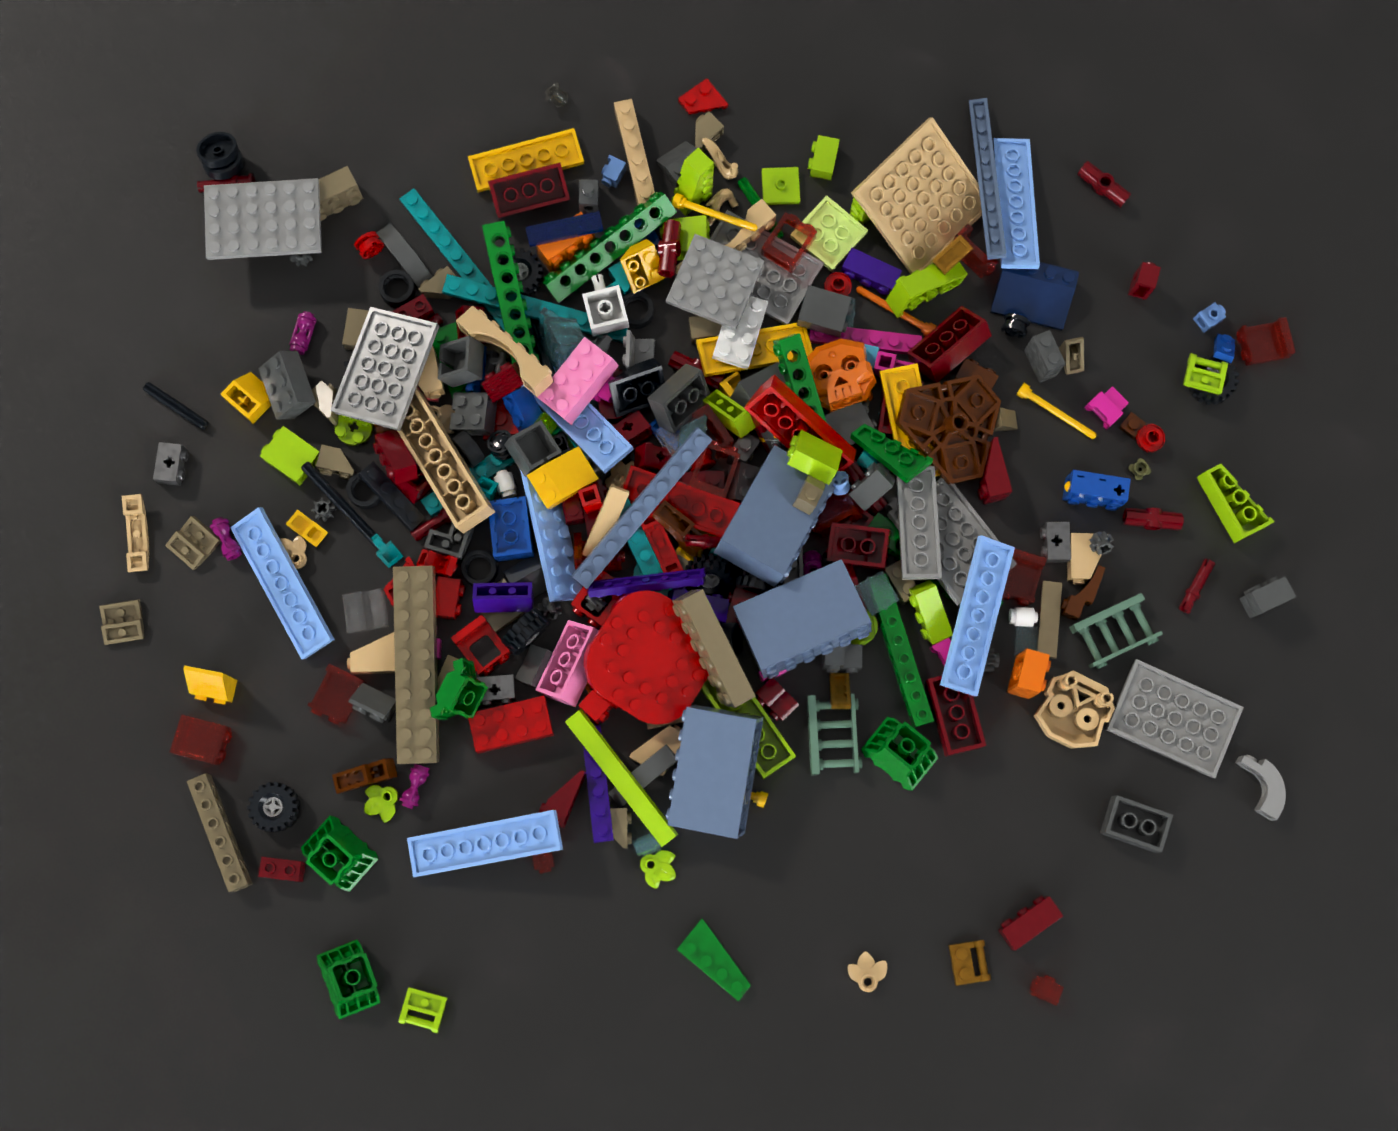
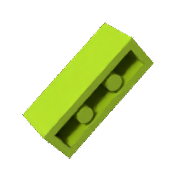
M718 389L702 400L710 417L738 437L743 438L756 428L750 413Z
M927 580L910 588L911 596H909V601L916 609L914 615L917 622L921 623L922 629L920 632L924 640H928L933 645L953 636L936 585L932 581Z

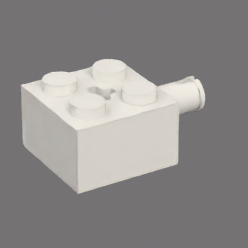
M598 274L599 282H597L596 275L592 276L591 279L595 291L582 294L592 335L597 336L629 328L619 285L606 288L602 274Z

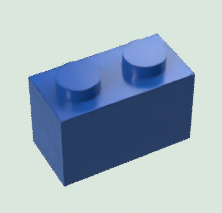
M525 386L502 397L504 406L509 411L513 424L519 432L545 419L533 393Z

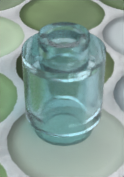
M651 833L640 836L637 840L633 841L638 856H646L661 850V845Z

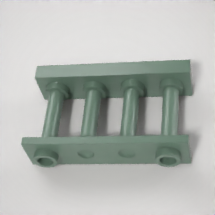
M1142 593L1069 627L1072 634L1079 632L1080 635L1082 634L1095 660L1094 663L1088 665L1090 669L1095 666L1097 669L1108 665L1106 661L1146 642L1149 646L1159 641L1158 637L1163 635L1162 631L1153 634L1140 608V603L1145 600ZM1128 608L1131 611L1133 610L1146 636L1145 639L1136 642L1123 616V610ZM1113 616L1114 619L1116 618L1129 644L1128 647L1119 650L1106 624V618ZM1096 624L1097 627L1099 626L1112 652L1111 655L1102 658L1089 633V626Z
M850 694V720L820 721V719H817V712L831 709V701L819 702V700H816V695L806 697L811 775H819L820 770H823V768L853 767V773H858L859 769L862 768V757H858L856 710H859L858 698H855V694ZM851 728V740L822 741L818 739V731H821V729ZM852 747V759H819V751H822L824 748Z

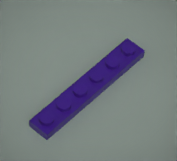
M701 568L593 581L589 586L588 594L589 598H602L609 595L621 596L636 591L657 592L670 588L698 587L704 585L706 573L705 569Z
M601 725L595 726L602 735ZM583 746L594 843L613 841L607 776Z

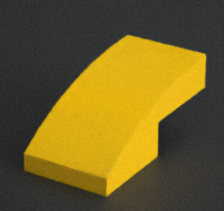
M298 509L286 523L289 528L316 548L328 534L325 529Z

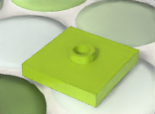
M798 167L762 168L763 200L767 205L800 204Z

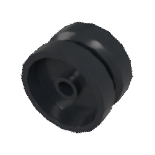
M215 132L208 134L197 145V156L202 163L205 173L212 179L225 180L232 178L244 166V158L236 139L229 133Z

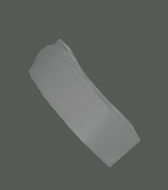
M1250 755L1239 756L1235 764L1256 776L1261 784V798L1254 811L1270 821L1278 820L1286 800L1285 784L1281 774L1266 759L1259 760L1257 763V759Z

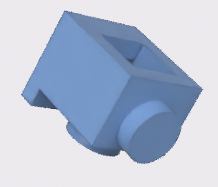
M609 155L608 164H605L601 172L603 175L601 182L607 187L617 188L626 172V162Z
M1214 302L1200 311L1193 319L1203 333H1205L1226 318L1224 315L1226 311L1222 305H1217Z

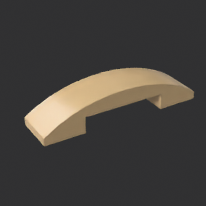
M142 494L122 496L128 542V553H126L128 572L148 571L149 536Z

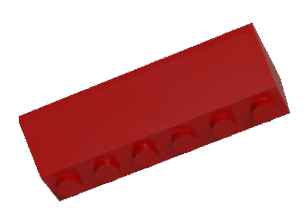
M775 374L760 386L745 405L744 409L788 449L790 448L789 444L793 436H798L799 432L803 430L843 450L838 471H843L854 463L856 449Z

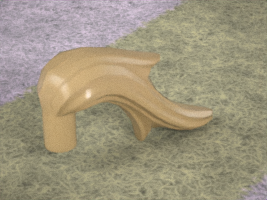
M703 138L702 142L721 175L728 180L736 178L739 172L738 164H730L712 140Z
M722 189L707 202L706 206H710L711 209L720 212L723 202L728 200L732 208L738 206V203L731 190ZM709 216V218H708V221H709V223H710V226H711L716 220H718V221H721V220L716 219V218H713V217H710V216Z

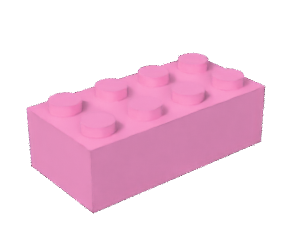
M584 337L552 377L554 382L537 398L572 425L619 365L612 357Z
M568 620L536 687V691L552 700L576 707L588 682L584 667L585 651L599 630Z

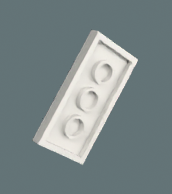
M750 296L737 329L733 330L726 326H721L712 359L748 370L768 301Z

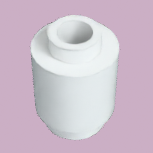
M507 470L498 471L494 477V481L498 483V494L501 495L502 499L516 496L517 487L512 472Z
M1015 607L1009 610V624L1014 626L1033 627L1034 623L1038 621V612H1035L1034 608Z

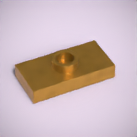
M960 234L932 261L946 274L972 251L973 247Z
M830 673L831 709H851L849 673Z

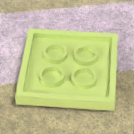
M826 195L790 234V238L813 257L824 262V266L832 272L849 254L851 247L854 248L868 233V229L858 221H855L849 213Z

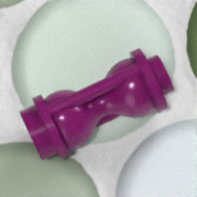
M307 311L298 314L289 343L290 351H298L300 355H304L305 351L308 350L317 321L314 314Z
M223 517L214 519L210 528L216 536L220 537L223 557H226L228 561L240 557L242 549L230 536L229 520L223 519Z
M809 550L804 553L803 571L805 575L822 568V559L819 552Z
M414 764V767L410 769L409 778L411 786L403 792L402 798L399 799L402 801V806L413 809L414 806L418 807V788L426 782L427 777L430 775L428 774L429 768Z

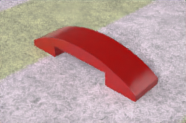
M654 509L641 524V527L650 542L663 573L683 571L682 564L664 526L652 517L656 511Z

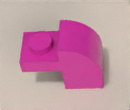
M878 351L874 365V374L880 377L879 372L882 370L915 363L897 360L896 354Z

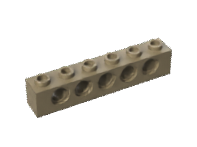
M205 773L188 780L187 784L228 892H236L253 885L212 776Z

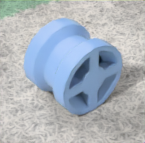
M837 471L833 478L835 479L832 485L835 488L833 493L835 495H844L850 490L849 476L844 471Z

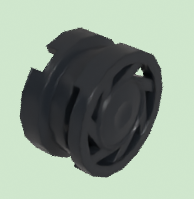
M1006 314L1004 317L1005 323L1002 324L1001 331H1005V334L1011 337L1025 338L1030 320L1022 315Z
M497 430L487 440L489 450L493 457L498 460H507L512 457L504 446L509 437L512 436L510 432Z

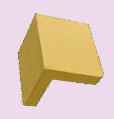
M738 371L719 383L720 391L729 398L733 394L738 382L741 381Z

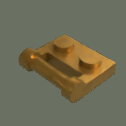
M984 940L948 945L956 986L991 980V975L988 974L983 947L985 946ZM970 948H976L980 975L977 976L974 973Z

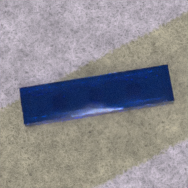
M599 211L525 227L530 247L604 231Z

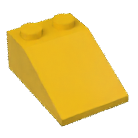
M579 446L527 475L544 505L550 510L578 493V490L586 488L599 480Z
M184 665L183 670L188 691L190 694L195 695L194 699L206 701L207 698L214 699L213 703L225 705L226 702L232 703L238 680L224 673Z

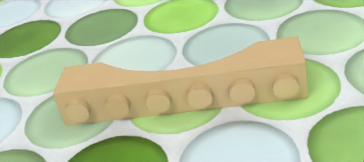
M628 99L614 102V112L629 165L637 205L645 204L655 191L633 101Z
M763 199L747 210L745 221L756 224L758 229L751 231L741 228L736 237L725 246L742 252L747 247L746 244L750 241H756L761 236L760 233L765 229L767 231L775 225L776 214ZM682 262L676 265V274L678 273Z
M471 306L456 320L460 331L466 336L470 335L479 342L494 344L507 351L519 365L523 385L536 397L554 382L550 368L546 365L542 366L534 354L531 353L529 355L521 343H515L512 336L507 331H501L500 326L494 320L490 321L481 309L477 310L474 306Z

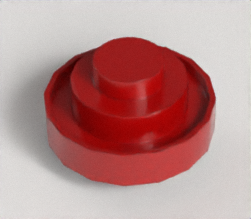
M841 272L830 274L824 284V290L845 296L850 294L852 288L850 278Z
M1148 424L1138 431L1136 441L1143 451L1155 452L1164 445L1165 434L1159 426Z

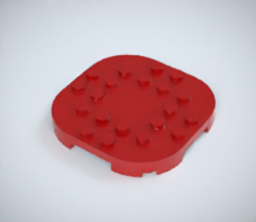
M636 591L624 595L614 603L596 636L587 646L584 655L586 679L599 696L636 719L650 724H666L680 718L683 710L692 705L709 674L706 669L702 668L699 662L700 656L697 651L693 650L690 644L692 640L689 634L684 632L680 616H677L673 610V601L655 591Z

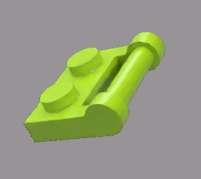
M1190 353L1183 385L1220 395L1223 390L1228 363L1197 357V354ZM1195 364L1219 370V373L1196 368Z
M408 987L399 1023L413 1024L438 1033L448 997ZM409 1009L435 1016L434 1022L408 1015Z

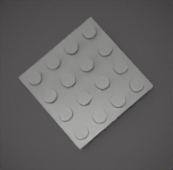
M695 234L666 298V303L736 330L765 261Z

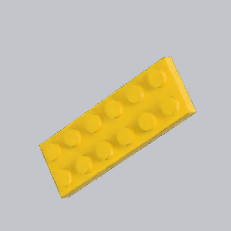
M574 128L468 156L478 193L490 190L488 180L561 162L562 170L584 164Z
M797 323L760 329L748 369L771 366L779 362L778 357L775 356L773 351V341L791 334L801 335L808 357L813 349L807 328L797 326ZM718 336L697 339L696 345L705 377L746 370L712 359ZM791 351L787 355L789 361L793 359Z
M918 364L882 370L879 373L893 440L901 442L902 446L910 450L913 448L919 451L896 424L904 390L922 386ZM929 443L928 447L932 449L933 446ZM922 450L919 451L918 454L925 456ZM935 470L936 477L940 476L937 470Z

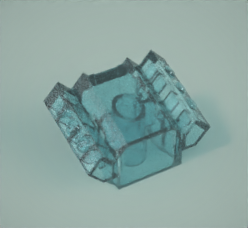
M545 307L540 311L541 338L544 340L551 363L557 372L584 336L576 319L559 317Z

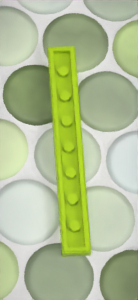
M578 710L567 719L565 723L661 847L678 835L673 826L668 825L666 817L583 710Z

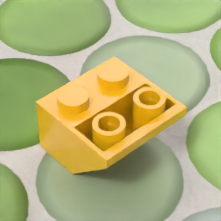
M648 239L631 246L620 259L633 294L665 279V277L658 274L660 258L655 245Z
M252 372L233 380L221 393V396L253 424L271 406L264 383Z

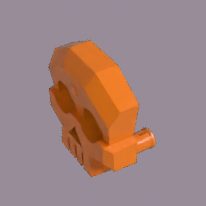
M841 338L816 347L807 357L821 406L825 408L826 413L829 414L832 411L834 412L862 401L867 402V399L869 401L872 400L873 394L871 390L877 381L872 366L867 361L864 343Z

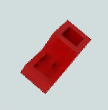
M597 481L586 488L578 490L586 514L601 509L604 500Z
M422 549L416 566H435V575L450 578L456 571L458 558Z

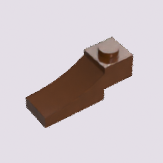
M664 500L652 517L669 531L681 549L694 558L701 547H687L685 542L692 540H685L686 534L702 535V533L693 527L695 523Z
M1098 565L1091 579L1088 580L1076 596L1070 595L1067 599H1063L1060 607L1062 609L1061 616L1074 621L1080 618L1084 605L1089 606L1094 602L1105 567Z
M385 758L333 774L332 777L336 794L387 781L398 777L394 759Z

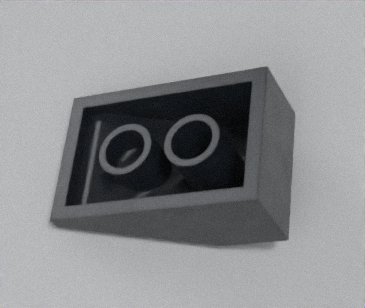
M654 358L633 365L608 382L615 417L650 406L647 398L665 383L662 365Z

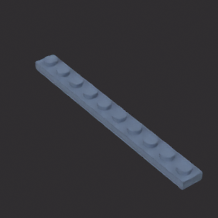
M987 98L969 100L987 260L1006 258Z
M698 427L694 429L571 575L572 578L588 589L712 442L708 435Z

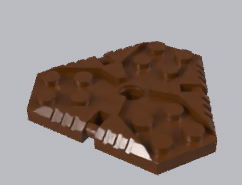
M980 375L943 382V384L939 382L904 390L896 424L908 436L919 451H923L924 457L929 456L933 458L931 465L935 466V470L938 471V474L948 485L972 480L983 476L991 444L987 440L988 436L993 435L1001 400ZM929 443L933 446L932 449L928 447Z

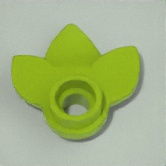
M372 785L368 787L365 793L370 799L365 804V814H379L384 823L388 822L396 812L397 790L391 786L383 788L379 785ZM386 793L390 794L389 800L385 797Z
M660 850L655 855L647 854L642 857L640 868L645 873V881L649 886L658 888L660 880L672 881L676 878L675 870L670 865L675 858V854L670 851ZM649 861H653V866L651 868H648L647 863Z

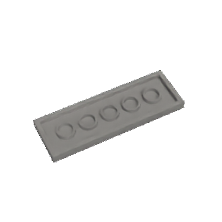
M928 466L908 483H905L896 476L902 580L942 578L935 466Z

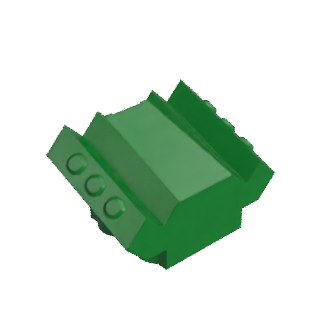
M465 658L453 661L454 671L446 674L436 694L437 704L430 707L432 718L446 720L457 714L467 719L474 717L488 689L485 683L477 679L474 661Z
M886 717L861 749L864 757L871 758L875 766L883 769L894 781L901 782L903 789L911 791L914 790L938 759L935 750L930 747L931 742L906 721L900 723L897 719Z
M331 815L301 847L303 855L308 859L305 863L328 884H336L340 889L348 892L351 891L378 860L377 853L368 849L367 843L354 835L349 827L342 825L339 818Z
M357 939L317 955V962L321 968L322 977L328 988L330 1000L334 1005L335 1014L339 1020L380 1003L379 993L376 988L378 985L368 957L363 952L362 946Z

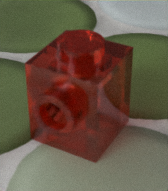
M553 852L532 855L534 870H539V873L551 872V868L555 867Z
M1044 975V978L1038 976L1037 980L1034 979L1032 981L1030 990L1032 991V996L1057 1006L1064 987L1056 984V979Z

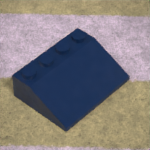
M1040 262L1039 269L1001 268L990 312L1003 316L1009 313L1018 314L1028 318L1030 323L1063 330L1079 272Z

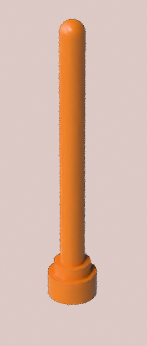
M861 286L856 288L858 294L893 313L884 299ZM905 311L900 316V318L921 329L924 336H927L937 327V325L931 322L924 323Z

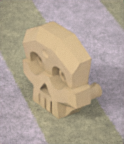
M1074 670L1064 675L1053 677L1044 691L1046 698L1034 714L1046 737L1070 749L1098 746L1103 725L1109 722L1115 710L1113 694L1109 693L1108 687ZM1078 694L1087 699L1080 702ZM1058 703L1063 704V709L1058 708ZM1085 716L1089 717V723L1084 721Z

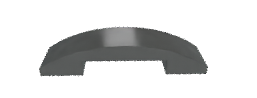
M391 223L376 232L386 249L390 251L405 272L411 276L417 288H420L422 282L433 277Z
M666 744L631 772V774L644 789L677 762L675 760L676 755ZM616 787L609 792V795L620 808L627 804V801Z

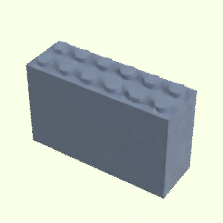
M775 445L765 459L714 550L715 554L773 587L779 582L783 583L784 579L789 575L792 569L791 566L800 555V550L808 540L811 529L816 525L818 516L824 510L827 504L826 501L835 489L832 486L835 479H832L829 485H825L819 502L810 515L793 507L807 474L787 465L789 459L787 452Z
M842 559L733 606L735 616L763 679L767 677L768 679L774 678L779 675L778 672L785 669L790 671L803 661L804 663L811 662L815 659V656L819 654L827 655L833 651V648L838 646L845 647L851 644V640L866 638L871 632V620Z
M700 705L688 706L686 710H683L682 721L684 725L683 729L679 732L678 738L681 744L675 756V760L678 761L677 769H674L672 780L675 782L674 788H671L669 800L672 801L671 807L667 809L666 813L669 826L738 839L745 834L764 717Z

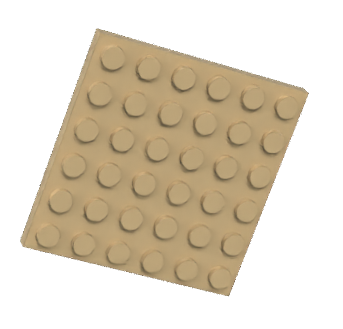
M929 117L851 192L910 274L916 270L921 271L930 264H933L932 260L960 234L965 233L982 216L978 182L933 117Z

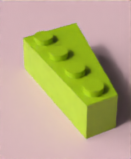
M697 148L684 160L680 171L681 176L677 180L679 188L676 187L673 192L674 194L684 195L687 201L700 204L703 200L707 201L712 196L714 162L701 149ZM687 208L680 209L685 216L692 211Z
M960 262L946 274L936 265L930 264L921 271L916 270L911 275L899 277L885 301L895 316L899 318L903 315L904 310L909 308L912 311L923 300L927 303L936 297L938 293L942 295L959 286L968 273Z
M1222 464L1196 477L1234 543L1275 522L1271 517L1268 518L1263 512L1264 509L1259 504H1255L1249 497L1250 494L1237 484L1238 481Z

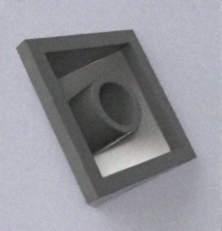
M537 553L534 554L535 557L526 558L504 571L510 583L532 582L534 598L547 591L540 557Z
M531 644L515 680L536 689L553 652Z

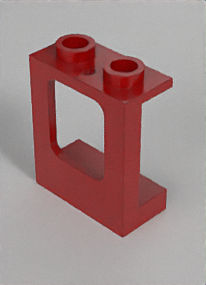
M603 570L594 581L614 578ZM583 586L571 602L572 611L579 617H582V615L589 619L587 622L597 629L598 626L601 627L614 603L626 594L621 596L611 595L612 600L599 617H595L581 607V602L588 594V589Z
M482 614L451 637L466 659L474 661L475 671L480 677L482 675H489L494 671L493 667L498 663L501 665L510 658L511 652L501 642L499 636ZM487 635L501 654L483 667L470 651V646Z

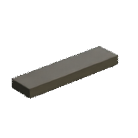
M1043 581L1037 651L1049 654V658L1056 659L1062 583Z

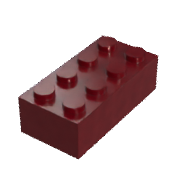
M561 162L488 180L498 218L570 200Z
M960 306L911 348L907 355L911 363L918 364L919 372L938 383L989 339L992 334L985 319Z
M942 676L927 679L925 684L945 757L985 747L986 742L973 696L941 686Z

